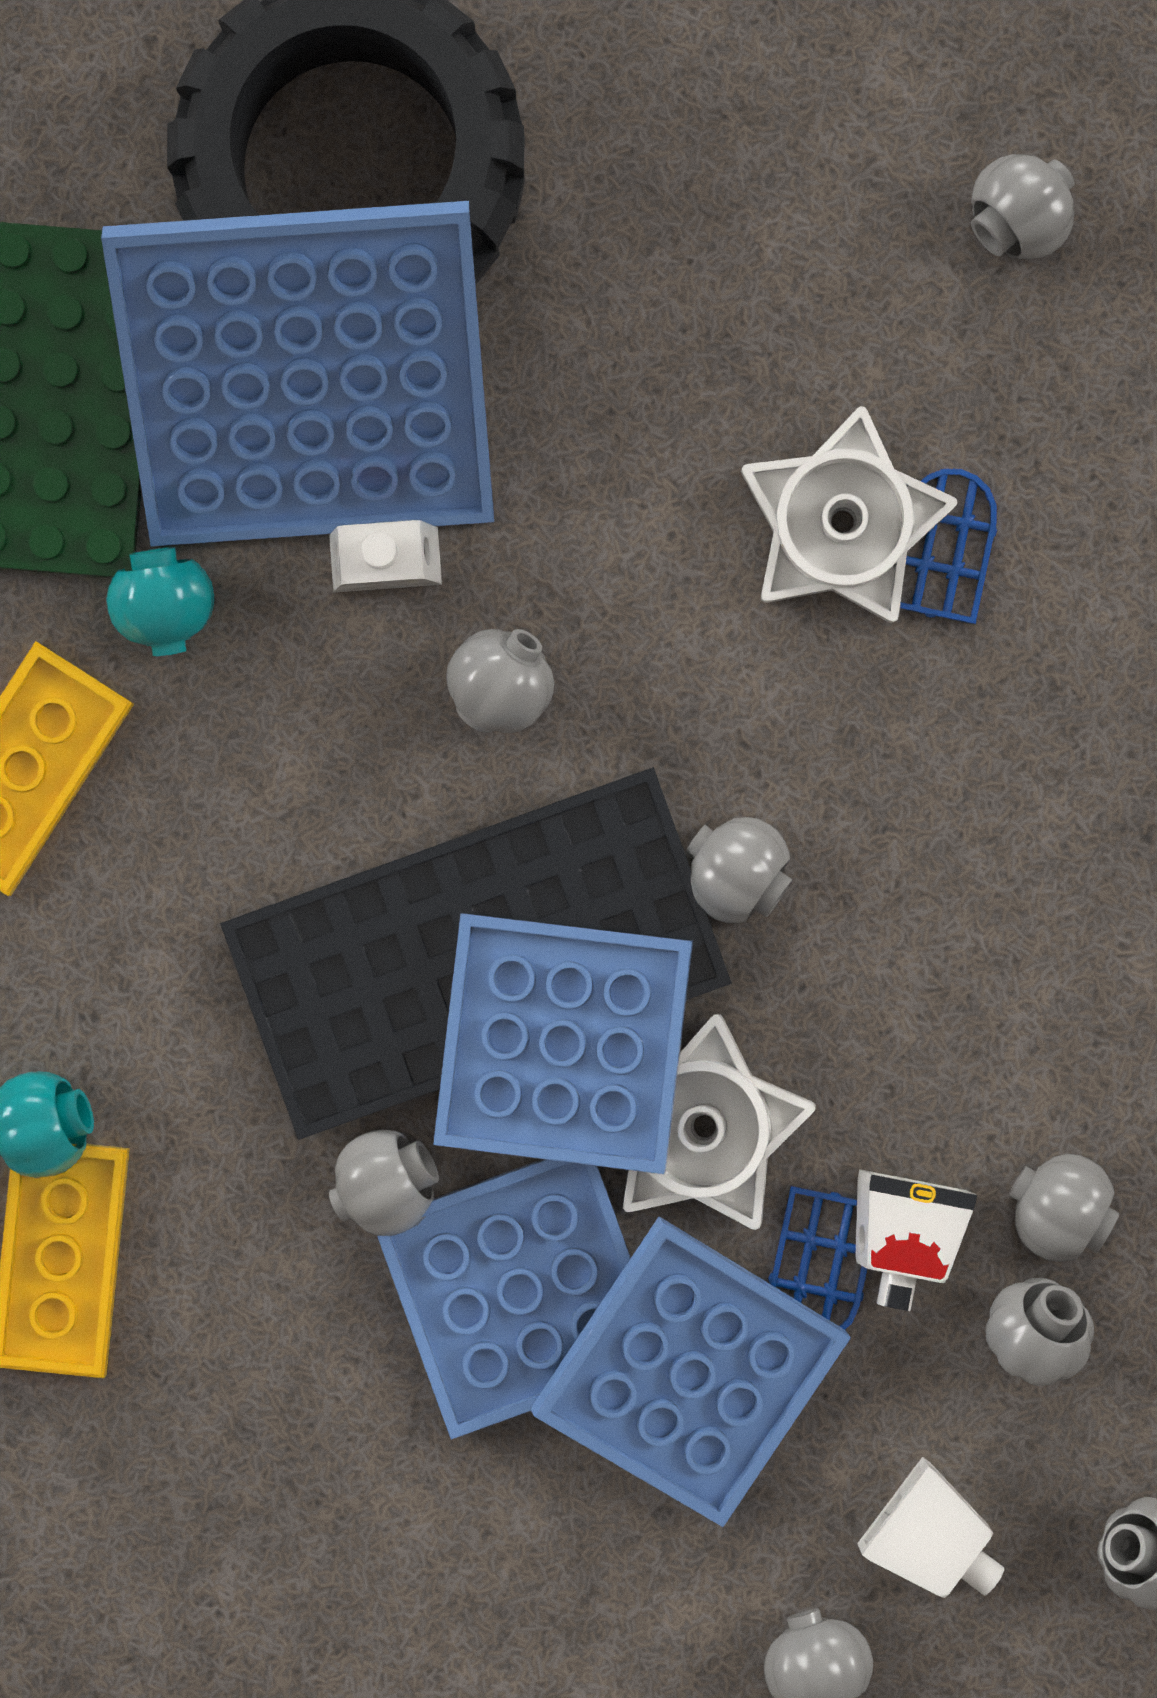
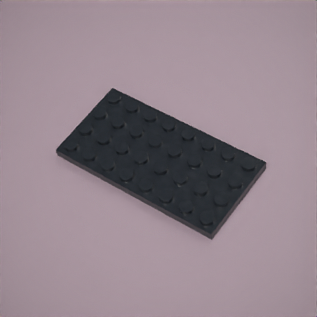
M654 767L220 923L298 1140L440 1089L461 913L693 941L686 1000L732 984L707 913L697 903L692 892V871Z

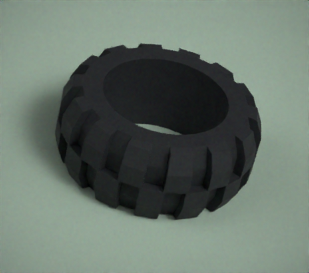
M243 0L221 17L218 22L222 31L206 50L204 48L194 49L176 86L180 96L176 118L167 124V169L173 178L177 196L175 205L183 221L259 216L248 199L244 167L250 134L266 104L287 83L314 68L332 63L351 61L378 64L394 69L420 84L439 103L453 127L456 136L453 167L448 182L436 203L469 201L476 285L500 256L499 247L510 224L516 223L525 185L524 125L521 122L516 100V89L498 51L490 50L475 32V22L448 0Z

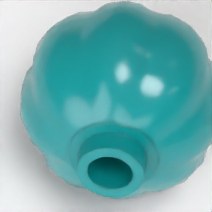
M175 547L151 549L129 554L132 571L118 570L112 578L107 592V610L112 624L127 640L151 646L153 656H166L187 651L185 640L190 639L201 631L212 615L214 607L212 581L206 571L193 559H177Z
M27 1072L7 1080L0 1087V1155L8 1167L22 1176L41 1178L58 1175L76 1164L85 1151L87 1134L92 1133L94 1129L93 1112L85 1093L81 1089L73 1090L68 1080L50 1072Z

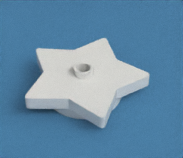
M862 406L850 415L813 456L751 463L744 465L741 470L744 480L773 530L761 592V600L764 603L833 591L889 623L896 622L899 617L907 551L957 505V499L894 469L867 409ZM839 511L850 513L854 520L853 528L846 533L836 531L831 523L833 515Z
M721 1014L713 1015L680 1052L666 1173L657 1174L629 1170L623 1209L626 1212H633L694 1198L751 1229L756 1230L760 1228L763 1218L768 1157L815 1111V1103L752 1076ZM707 1115L715 1121L716 1129L713 1135L701 1137L695 1132L694 1122L697 1117Z

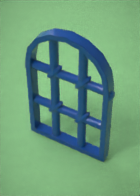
M941 469L927 475L921 482L926 484L928 481L938 478L936 489L944 492L948 475H959L969 480L962 518L946 515L940 521V523L957 526L955 531H959L952 565L933 561L935 556H931L937 530L936 525L926 534L921 559L906 556L905 565L916 567L915 573H918L912 605L900 602V609L922 613L929 618L937 616L976 624L993 537L997 533V505L990 488L977 475L963 469ZM977 487L984 492L990 506V523L975 521V515H972ZM969 529L988 532L980 571L964 568L965 562H962ZM928 570L947 573L945 578L949 579L942 611L921 607ZM959 576L978 580L970 617L951 613Z
M790 1186L774 1267L768 1281L774 1287L794 1290L793 1298L802 1303V1298H807L806 1293L825 1297L822 1316L828 1320L831 1318L833 1304H838L837 1300L853 1303L847 1319L839 1325V1327L845 1330L853 1323L860 1302L864 1298L863 1287L867 1268L861 1266L855 1294L836 1290L843 1256L847 1257V1252L856 1254V1244L847 1243L846 1241L854 1205L857 1206V1199L843 1197L836 1192L829 1194ZM795 1193L814 1197L808 1229L804 1228V1233L788 1230ZM823 1199L845 1203L839 1235L835 1234L834 1240L816 1236ZM786 1239L805 1243L798 1277L794 1276V1281L778 1278ZM817 1246L835 1249L829 1283L825 1282L824 1287L806 1284L812 1250L816 1251Z

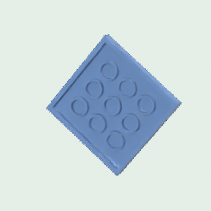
M461 913L433 1145L665 1174L693 941Z
M541 1159L436 1197L422 1216H425V1218L415 1227L394 1236H377L451 1440L531 1411L532 1405L631 1259L598 1166Z
M658 1217L532 1405L531 1411L534 1417L724 1527L851 1337L843 1328L673 1224Z

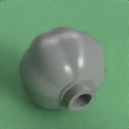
M1011 154L1000 157L988 164L975 181L971 201L973 206L972 212L975 217L971 221V227L981 244L996 256L1006 253L1009 257L1016 259H1038L1054 253L1068 239L1074 223V201L1070 189L1074 187L1075 182L1071 173L1058 160L1053 159L1046 163L1033 155Z
M499 629L481 630L468 637L454 652L447 667V686L450 696L454 699L458 715L470 727L481 732H493L494 730L501 733L518 732L535 723L548 707L554 693L555 682L551 667L541 652L542 645L534 635L521 629H515L513 632Z
M734 818L717 827L714 831L704 825L685 852L693 858L691 863V885L697 903L706 911L707 915L718 921L726 923L746 922L755 910L767 917L793 881L783 873L790 861V854L785 840L778 830L757 818Z
M373 1130L350 1141L339 1154L335 1164L336 1188L329 1191V1198L335 1213L342 1221L345 1222L352 1219L366 1232L377 1236H394L415 1227L425 1218V1216H422L434 1200L432 1185L439 1181V1175L431 1154L422 1142L415 1141L410 1143L404 1134L396 1131Z
M1074 1154L1054 1156L1040 1167L1038 1166L1035 1171L1025 1166L1009 1192V1196L1017 1200L1015 1227L1024 1245L1035 1255L1055 1262L1075 1260L1086 1247L1097 1253L1105 1243L1119 1217V1213L1109 1207L1115 1192L1106 1172L1094 1161Z
M1039 1277L1011 1284L1002 1289L996 1296L990 1308V1318L986 1324V1340L991 1351L997 1356L999 1364L1012 1376L1020 1377L1025 1382L1036 1386L1051 1385L1056 1381L1069 1379L1080 1372L1090 1357V1344L1094 1338L1093 1320L1089 1311L1083 1306L1081 1298L1070 1288L1061 1286L1051 1279Z
M1143 1497L1133 1501L1128 1507L1116 1510L1109 1516L1105 1524L1103 1537L1098 1544L1097 1555L1098 1561L1104 1570L1105 1581L1111 1591L1119 1598L1131 1600L1138 1607L1150 1610H1157V1498Z
M819 1608L805 1610L786 1618L789 1628L770 1645L764 1662L765 1681L769 1692L774 1698H856L866 1691L873 1672V1657L866 1638L857 1628L845 1621L822 1618Z

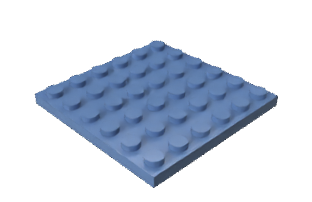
M469 201L103 226L101 239L151 546L331 534L337 526L411 520H421L433 526L494 522Z

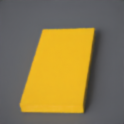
M35 641L0 696V891L7 896H11L134 705L125 697Z
M86 1144L85 1151L77 1163L67 1171L55 1176L32 1178L22 1176L10 1169L0 1260V1368L95 1378L106 1377L130 1148Z

